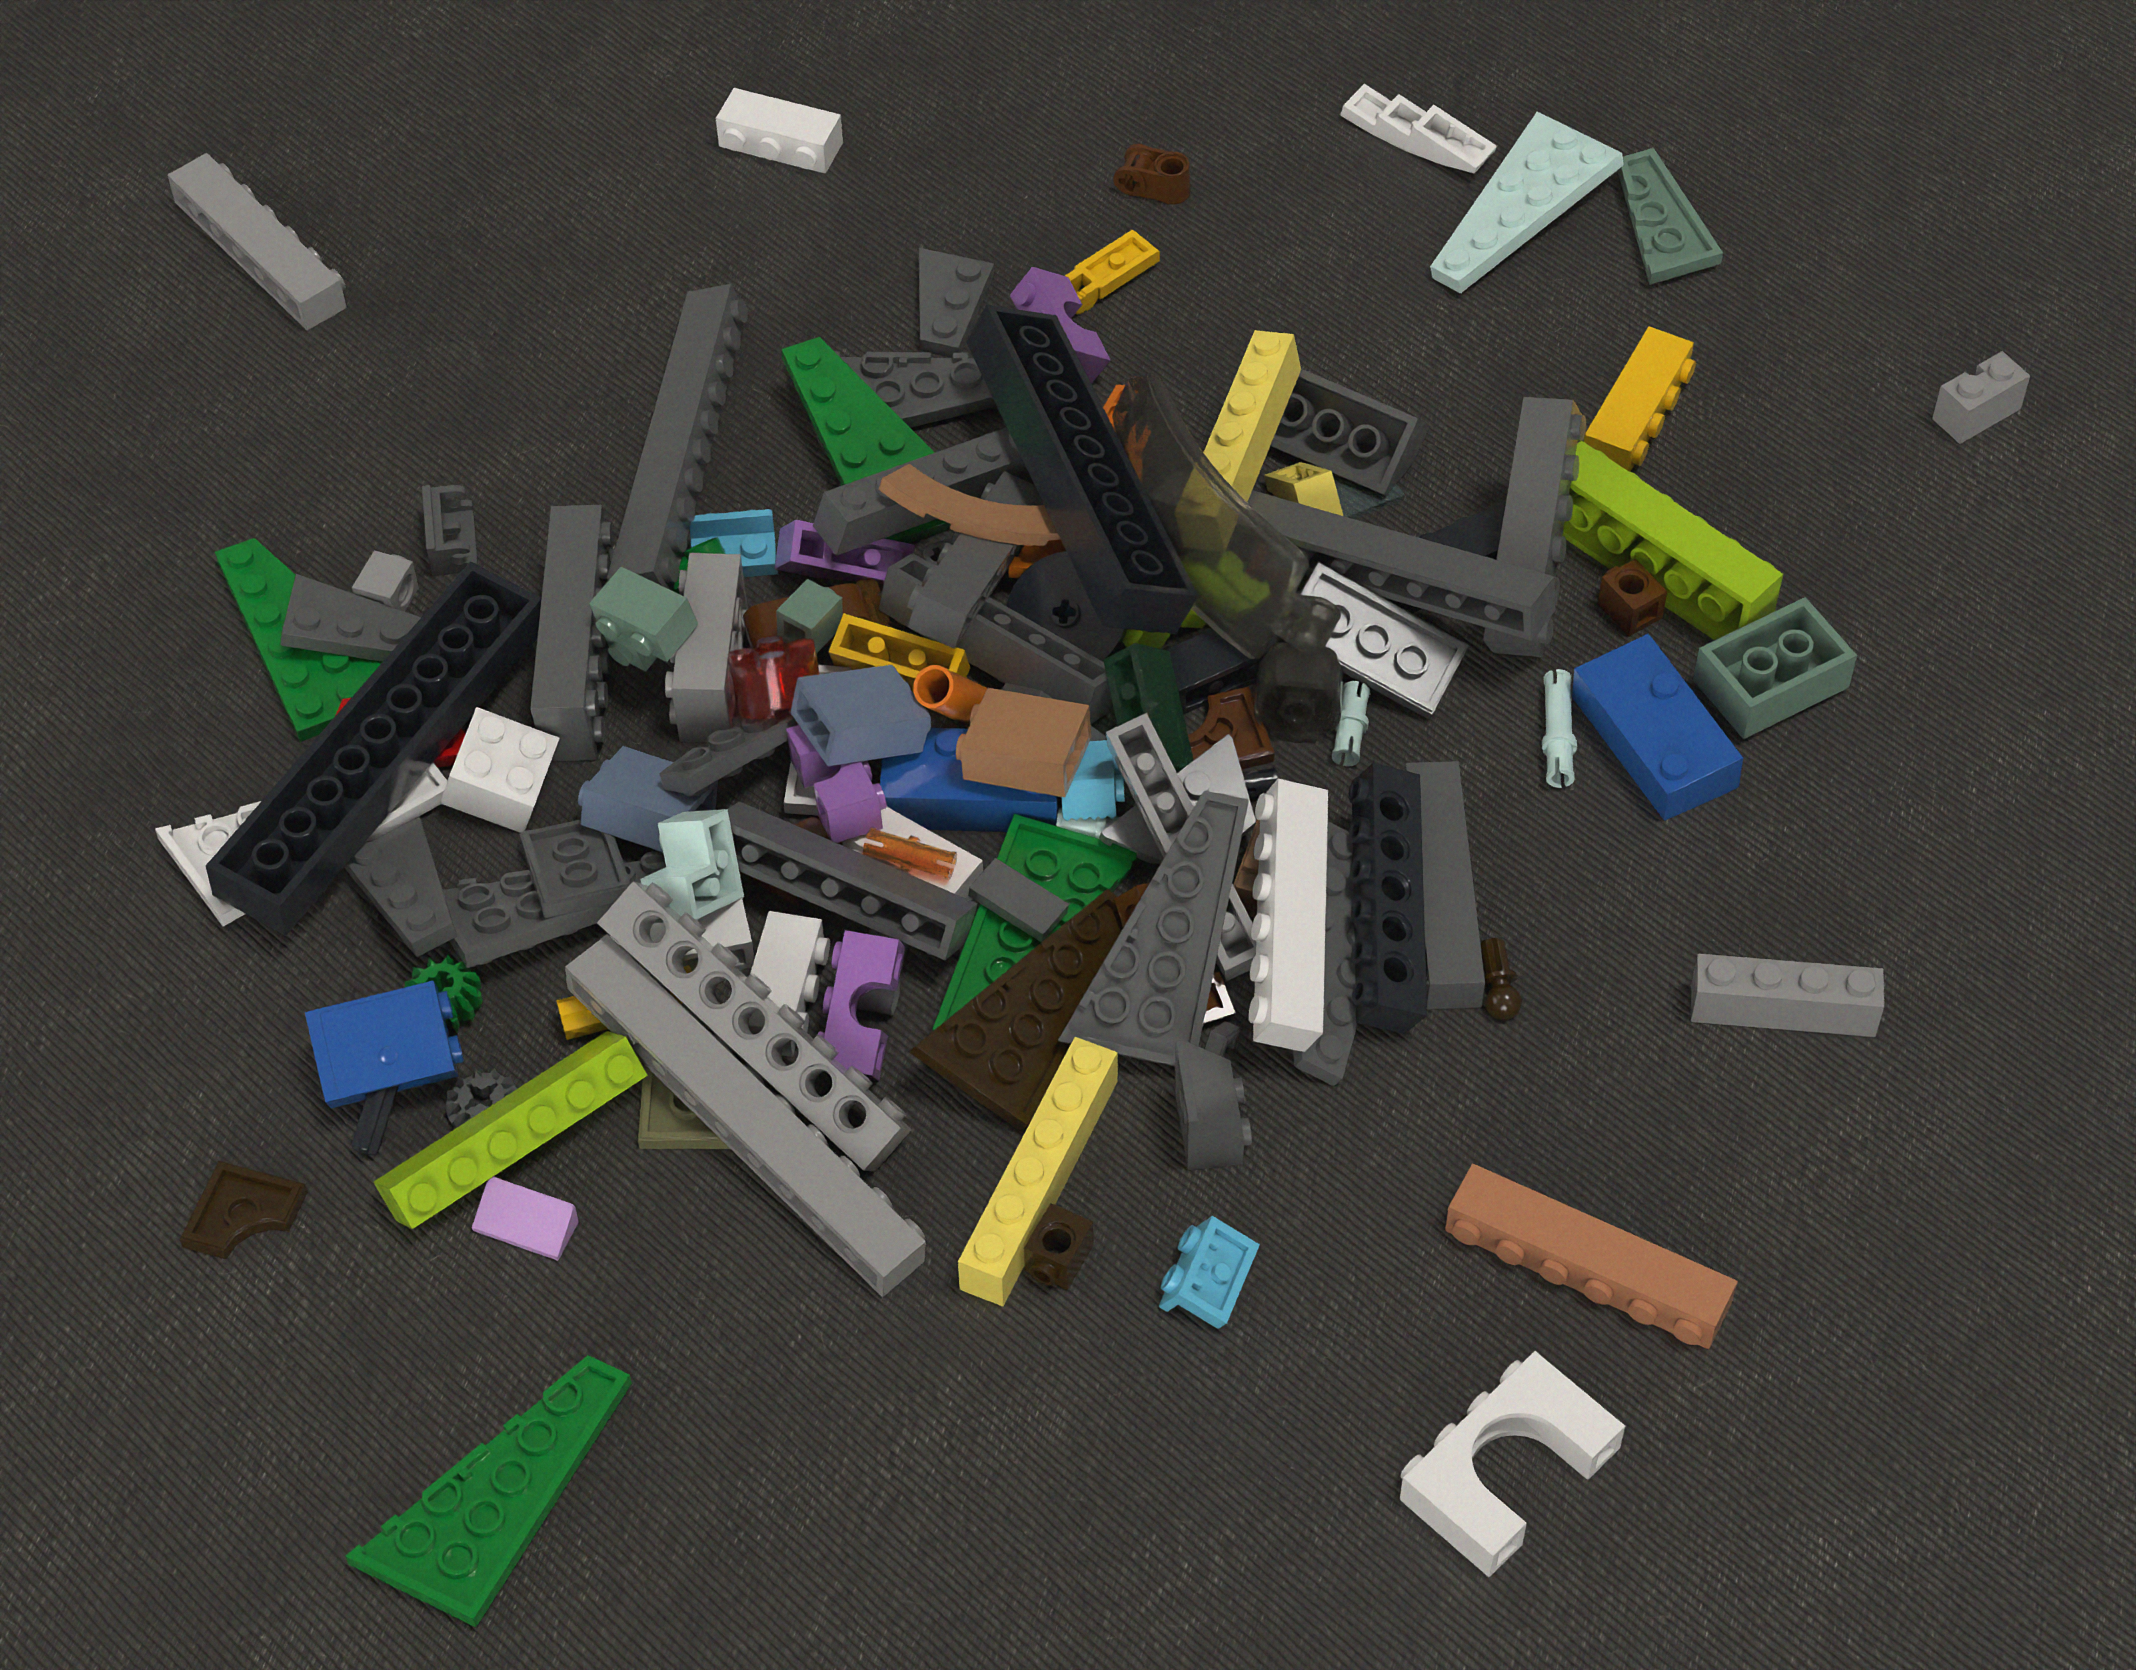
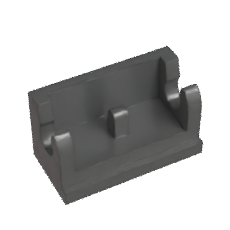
M430 485L422 486L426 549L432 576L461 573L470 561L478 565L472 500H458L454 502L447 500L450 497L465 495V487L460 485L432 488Z

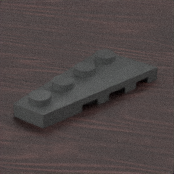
M296 574L282 630L281 645L383 662L421 617Z
M769 696L760 697L754 702L756 711L752 714L749 711L740 712L732 718L734 725L732 729L716 730L707 737L708 747L692 748L660 772L664 789L684 793L685 796H697L710 789L709 785L720 778L731 777L740 773L743 770L742 766L750 761L772 755L775 752V747L788 741L786 728L799 725L790 713L793 701Z
M420 817L371 842H365L345 865L346 871L416 957L457 937Z

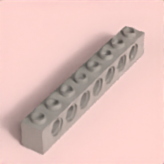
M633 881L597 924L862 1170L875 1172L912 1130L902 1121L906 1113L887 1097L880 1101L869 1090L872 1082L857 1068L850 1066L847 1070L835 1059L839 1052L820 1035L813 1039L801 1027L805 1020L796 1011L786 1004H783L781 1008L778 1007L768 997L772 990L761 979L752 973L746 977L735 967L739 960L731 951L720 943L713 947L702 937L706 929L688 913L685 912L682 916L676 913L669 906L673 899L661 887L653 882L647 886ZM662 919L665 923L666 931L663 938L654 943L650 936V929L654 922ZM695 949L699 958L698 965L692 972L686 973L683 968V958L688 951ZM727 979L731 984L732 993L725 1003L720 1004L716 999V988L721 981ZM761 1010L765 1017V1025L758 1034L754 1035L748 1026L749 1018L755 1011ZM793 1040L798 1046L799 1054L796 1061L787 1066L782 1060V1049L786 1043ZM827 1071L832 1078V1088L827 1095L821 1097L815 1090V1081L819 1074ZM860 1102L865 1107L866 1119L861 1126L854 1128L849 1122L848 1113L854 1104Z

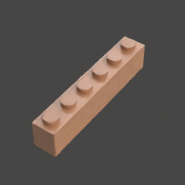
M1473 1163L1448 1207L1445 1231L1451 1233L1458 1241L1466 1245L1480 1246L1495 1253L1508 1264H1520L1540 1273L1550 1283L1556 1285L1564 1284L1580 1291L1597 1304H1608L1628 1313L1639 1323L1645 1325L1653 1324L1673 1333L1677 1339L1686 1344L1700 1345L1709 1350L1732 1304L1738 1283L1737 1280Z

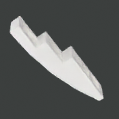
M1363 84L1343 105L1340 116L1370 134L1406 152L1444 166L1475 173L1495 152L1497 147L1435 105L1426 112L1400 94L1390 101L1366 84Z

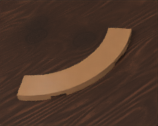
M910 464L883 477L878 489L916 515L925 518L926 514L950 523V529L959 533L1015 545L1040 546L1046 545L1048 540H1061L1044 505H1011L976 498L933 480Z

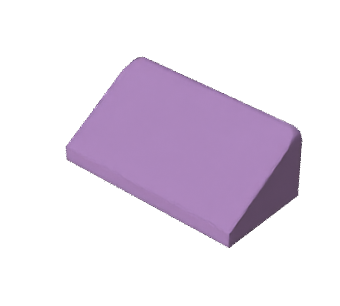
M492 1177L485 1186L472 1230L558 1261L579 1221L573 1204Z

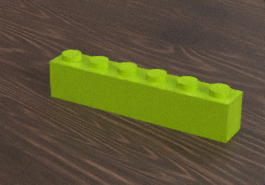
M606 1031L384 1174L373 1183L395 1220L414 1229L648 1075L626 1036Z

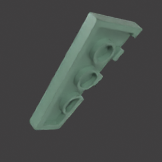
M1651 148L1623 156L1624 165L1617 172L1649 285L1721 264L1722 250L1655 149Z

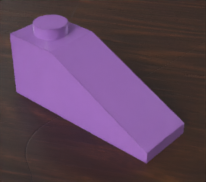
M794 520L780 528L775 570L814 578L884 585L887 568L914 553L915 545L883 538L836 556L813 527L814 523Z

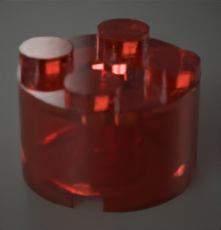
M769 636L757 640V648L737 649L727 654L736 706L738 707L739 715L748 719L775 718L774 711L789 709V715H792L790 712L798 677L820 674L815 642L811 638L783 643L782 636Z

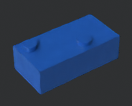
M1649 633L1574 668L1572 698L1664 821L1739 788L1743 764L1742 755Z
M931 728L927 733L923 752L882 758L880 786L883 790L887 807L927 830L1007 832L1014 814L1056 826L1059 796L963 779L961 760L956 759V745L959 736L966 734L968 729Z

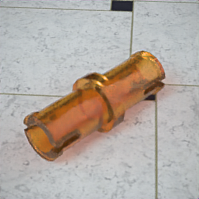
M874 827L869 829L866 838L883 843V847L864 843L863 855L899 864L900 869L910 872L913 868L943 877L945 880H950L954 869L937 864V860L956 865L957 852H950L920 843V838L910 835L907 839L877 830Z

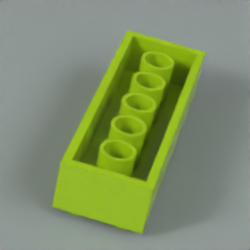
M1583 441L1577 443L1576 455L1579 457V474L1576 481H1571L1569 496H1572L1573 512L1570 521H1565L1562 535L1567 541L1609 569L1615 566L1621 567L1636 559L1666 589L1665 607L1713 640H1717L1775 612L1783 573L1778 571L1771 563L1763 561L1743 548L1736 540L1728 538L1710 526L1703 518L1695 516L1675 503L1668 495L1660 493L1642 481L1635 473L1627 471L1609 459L1603 452L1595 450Z

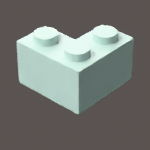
M728 809L682 812L658 823L659 842L664 853L666 867L641 878V884L647 886L652 882L657 884L673 899L669 906L676 913L682 916L686 912L696 920L744 897ZM659 919L654 923H663L664 921Z

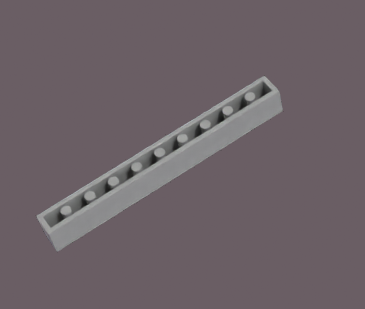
M608 934L566 965L567 989L611 1032L626 1036L638 1059L877 1293L884 1297L924 1262L926 1241L920 1227L911 1219L903 1220L892 1209L891 1201L882 1190L877 1187L871 1189L860 1178V1173L851 1160L845 1156L838 1157L828 1147L824 1135L811 1124L806 1126L796 1116L793 1106L783 1095L777 1094L775 1096L765 1087L761 1075L748 1063L743 1065L732 1055L731 1047L716 1033L712 1035L701 1025V1020L684 1003L680 1004L670 995L669 989L655 976L648 974L639 965L640 963Z

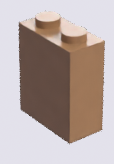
M987 688L980 705L975 704L973 706L967 733L961 734L957 741L956 759L961 760L963 779L1066 797L1091 740L1089 705Z

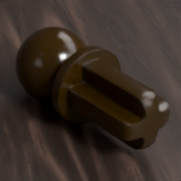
M1498 937L1486 939L1480 944L1486 974L1484 975V987H1491L1486 995L1485 1006L1493 1018L1497 1020H1510L1519 1013L1522 1006L1520 993L1513 986L1509 985L1517 980V973L1509 968L1504 940Z

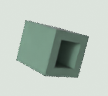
M807 579L776 610L778 639L813 658L836 634L843 615L842 597L837 595L832 589L822 587Z

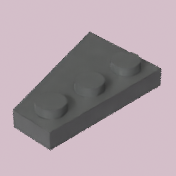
M919 248L921 351L953 357V353L962 352L995 275L994 263Z

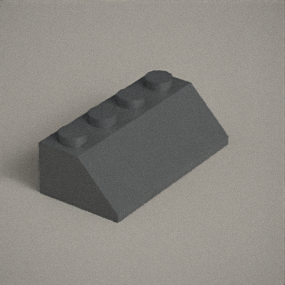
M1301 369L1270 446L1320 468L1331 470L1334 474L1386 496L1413 464L1430 426L1417 417Z

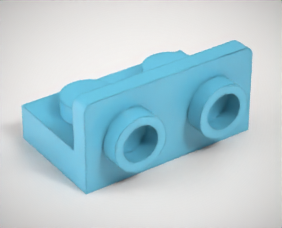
M747 510L695 515V519L691 522L689 528L691 547L718 537L725 554H741L744 577L778 574V570H775L776 543L772 510Z
M1214 1216L1209 1217L1197 1227L1191 1225L1179 1241L1178 1250L1182 1253L1177 1264H1174L1168 1270L1162 1280L1160 1288L1165 1292L1159 1307L1168 1312L1179 1305L1217 1329L1227 1324L1260 1244Z

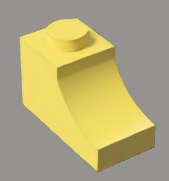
M1299 462L1264 475L1267 490L1276 497L1343 516L1331 470Z

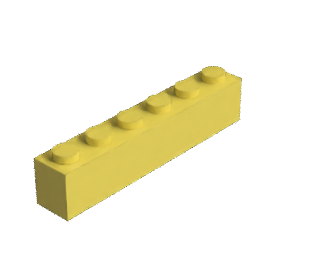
M1255 330L1179 510L1186 543L1189 547L1228 551L1301 371L1294 334Z
M1074 1037L958 1260L960 1290L1004 1306L1025 1265L1024 1247L1050 1203L1056 1204L1118 1082V1052Z

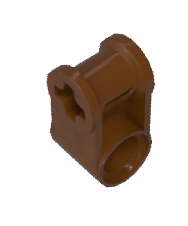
M1133 144L1127 148L1124 156L1125 162L1122 167L1116 170L1113 177L1114 185L1122 193L1129 196L1154 199L1166 204L1182 203L1188 199L1191 192L1190 162L1188 158L1179 152L1160 150L1143 144Z

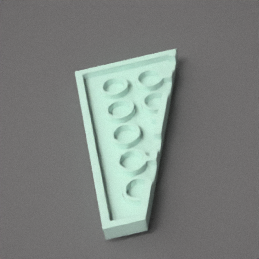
M1536 112L1430 266L1432 278L1462 293L1624 165L1622 153L1550 117Z

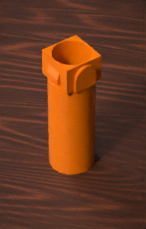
M930 665L922 669L916 676L913 687L915 698L922 706L958 721L968 728L970 726L973 706L975 704L980 705L987 690L986 687L940 665Z

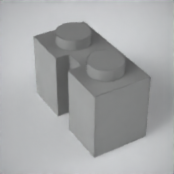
M2001 351L1978 364L1975 375H1969L1964 372L1941 385L1932 419L1961 444L2020 410L2030 375Z

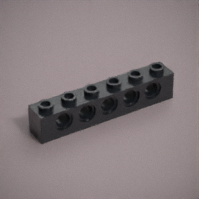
M1372 763L1358 777L1353 779L1348 792L1349 802L1352 803V823L1349 830V839L1353 843V862L1350 868V880L1354 883V902L1351 907V920L1354 923L1355 942L1351 952L1352 962L1355 963V985L1353 987L1352 1000L1356 1005V1023L1405 1034L1427 1016L1420 774Z

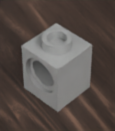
M375 550L352 586L353 594L402 611L407 609L419 589L413 561L407 560L400 555H389Z

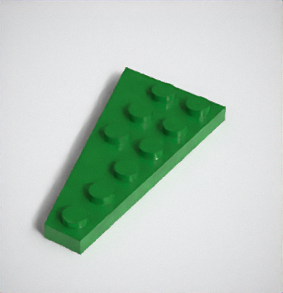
M821 337L782 349V360L841 486L935 453ZM935 519L885 539L912 543L950 530L951 524Z
M255 538L215 551L219 567L299 741L302 742L320 735L335 717L342 699L352 698L380 666L382 661L282 646V630L296 575Z
M1017 814L1013 815L997 858L1069 904L1068 913L1047 937L1105 890L1108 889L1113 893L1140 862V859L1136 858L1137 853L1112 843L1111 846H1108L1098 838ZM980 904L932 1031L1041 942Z
M587 1355L543 1392V1398L523 1415L516 1414L503 1425L504 1430L488 1444L484 1445L481 1443L426 1488L422 1492V1498L401 1516L398 1517L395 1514L381 1526L382 1531L363 1547L360 1545L356 1546L345 1555L348 1565L477 1627L631 1386L630 1374Z

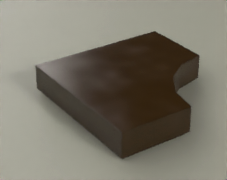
M218 1161L179 1239L181 1245L186 1249L227 1259L239 1243L254 1234L269 1230L290 1231L308 1193L306 1185L301 1182Z

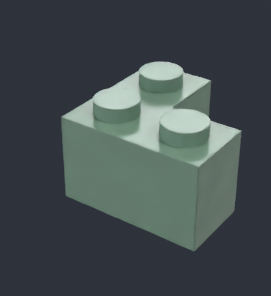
M623 567L616 571L589 603L597 620L596 627L604 635L611 657L624 666L631 664L644 671H647L657 657L668 662L699 625L686 597Z

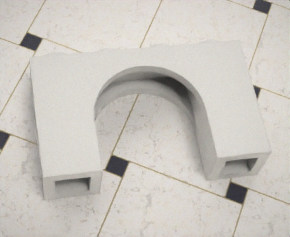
M1536 1351L1523 1363L1519 1360L1514 1361L1501 1376V1384L1490 1394L1484 1391L1478 1395L1467 1410L1468 1416L1457 1426L1454 1423L1447 1425L1437 1436L1434 1442L1435 1447L1424 1458L1421 1455H1417L1410 1460L1400 1476L1402 1478L1400 1500L1488 1577L1522 1546L1527 1523L1481 1483L1472 1462L1476 1453L1484 1445L1497 1438L1514 1435L1525 1436L1548 1446L1588 1480L1620 1449L1625 1430L1624 1424Z

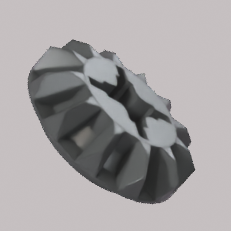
M475 1068L471 1076L465 1079L458 1077L456 1086L452 1090L447 1091L445 1109L451 1124L457 1128L489 1107L481 1103L475 1106L473 1094H479L483 1098L490 1095L491 1104L493 1105L515 1091L517 1088L511 1077L500 1075L495 1068L490 1073H481Z

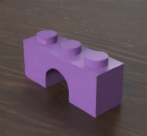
M1031 267L1010 294L1016 309L1057 315L1092 384L1110 362V358L1096 332L1084 329L1071 320L1082 306V303L1069 277Z
M799 725L786 728L791 762L804 788L814 786L818 817L829 839L838 843L883 829L881 810L887 808L886 800L880 784H872L871 782L872 773L868 761L827 766Z
M845 930L843 942H836L832 955V968L837 969L834 987L828 986L824 995L823 1013L828 1014L825 1032L819 1031L817 1035L822 1036L837 1049L839 1053L835 1059L847 1070L850 1066H854L869 1080L879 1081L888 1036L882 1030L861 1026L857 1020L856 1008L861 997L873 989L897 991L905 946L899 939Z

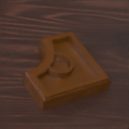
M1249 686L1209 695L1207 697L1208 714L1204 723L1193 733L1178 739V748L1185 767L1227 734L1233 738L1241 770L1274 762L1275 752Z

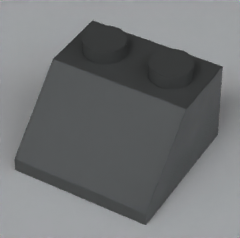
M1185 1040L1176 1041L1174 1092L1187 1170L1243 1164L1244 1146L1252 1144L1249 1118H1240L1238 1107L1245 1104L1242 1078H1233L1230 1060Z

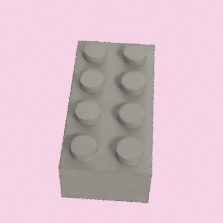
M689 553L687 570H680L679 594L688 599L699 624L670 658V662L675 663L674 672L667 671L665 678L666 698H671L669 709L670 724H677L680 742L708 743L707 737L716 730H728L734 726L732 718L735 717L745 635L743 614L748 609L741 554Z

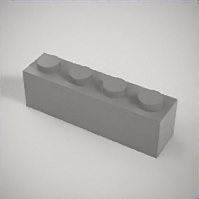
M1698 954L1691 982V1022L1875 1037L1884 1010L1883 968Z

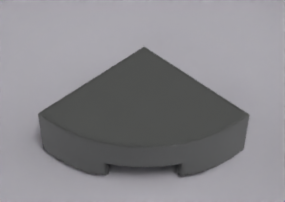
M1225 1021L1211 1030L1205 1050L1224 1057L1226 1048H1234L1240 1034V1027Z

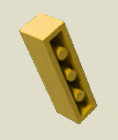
M1648 326L1586 431L1584 442L1595 450L1603 452L1609 459L1631 472L1634 465L1641 466L1649 448L1648 440L1650 437H1658L1665 420V415L1663 414L1666 409L1670 411L1674 409L1680 395L1681 388L1679 387L1681 383L1688 384L1694 373L1696 361L1691 359L1694 342Z

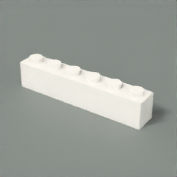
M1277 779L1266 793H1262L1259 796L1255 809V817L1257 820H1260V834L1256 839L1254 847V858L1259 860V868L1253 885V898L1257 900V915L1252 924L1251 937L1256 941V955L1251 964L1250 979L1255 982V993L1249 1008V1021L1254 1023L1253 1041L1305 1052L1323 1034L1328 790Z

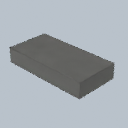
M994 858L969 887L968 896L1040 942L1046 939L1068 913L1069 904L997 858Z

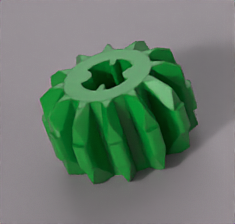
M449 955L446 956L442 963L438 964L429 957L427 968L413 967V979L405 981L404 988L434 981L439 992L447 991L452 1006L453 1018L446 1019L447 1026H451L457 1033L460 1027L459 1022L461 1020L473 1022L474 1010L482 1008L483 999L480 992L482 986L479 976L476 975V972H471V969L467 968L463 961L454 965V961Z

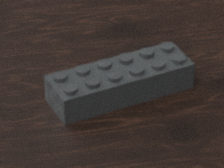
M602 505L551 506L530 709L537 730L559 737L551 761L596 760L597 745L605 741L604 717L600 716L601 708H607L608 687L607 683L603 682L604 674H610L611 655L608 652V648H606L607 641L604 635L596 627L597 620L589 605L592 599L608 582L607 575L615 549L611 548L614 544L612 522L605 521Z

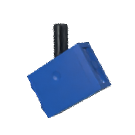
M434 981L305 1012L325 1103L330 1108H335L365 1100L351 1144L352 1149L367 1155H376L379 1152L397 1092L459 1077L456 1064L464 1062L458 1035L450 1037L446 1019L453 1018L448 992H439Z

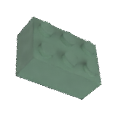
M1804 597L1700 647L1693 681L1742 739H1745L1849 688L1857 654L1810 601Z

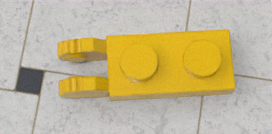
M1131 230L1074 266V270L1065 276L1069 277L1082 303L1076 314L1088 311L1094 306L1098 298H1104L1160 261V251L1136 231ZM1081 285H1084L1085 287L1082 288L1080 292H1078Z

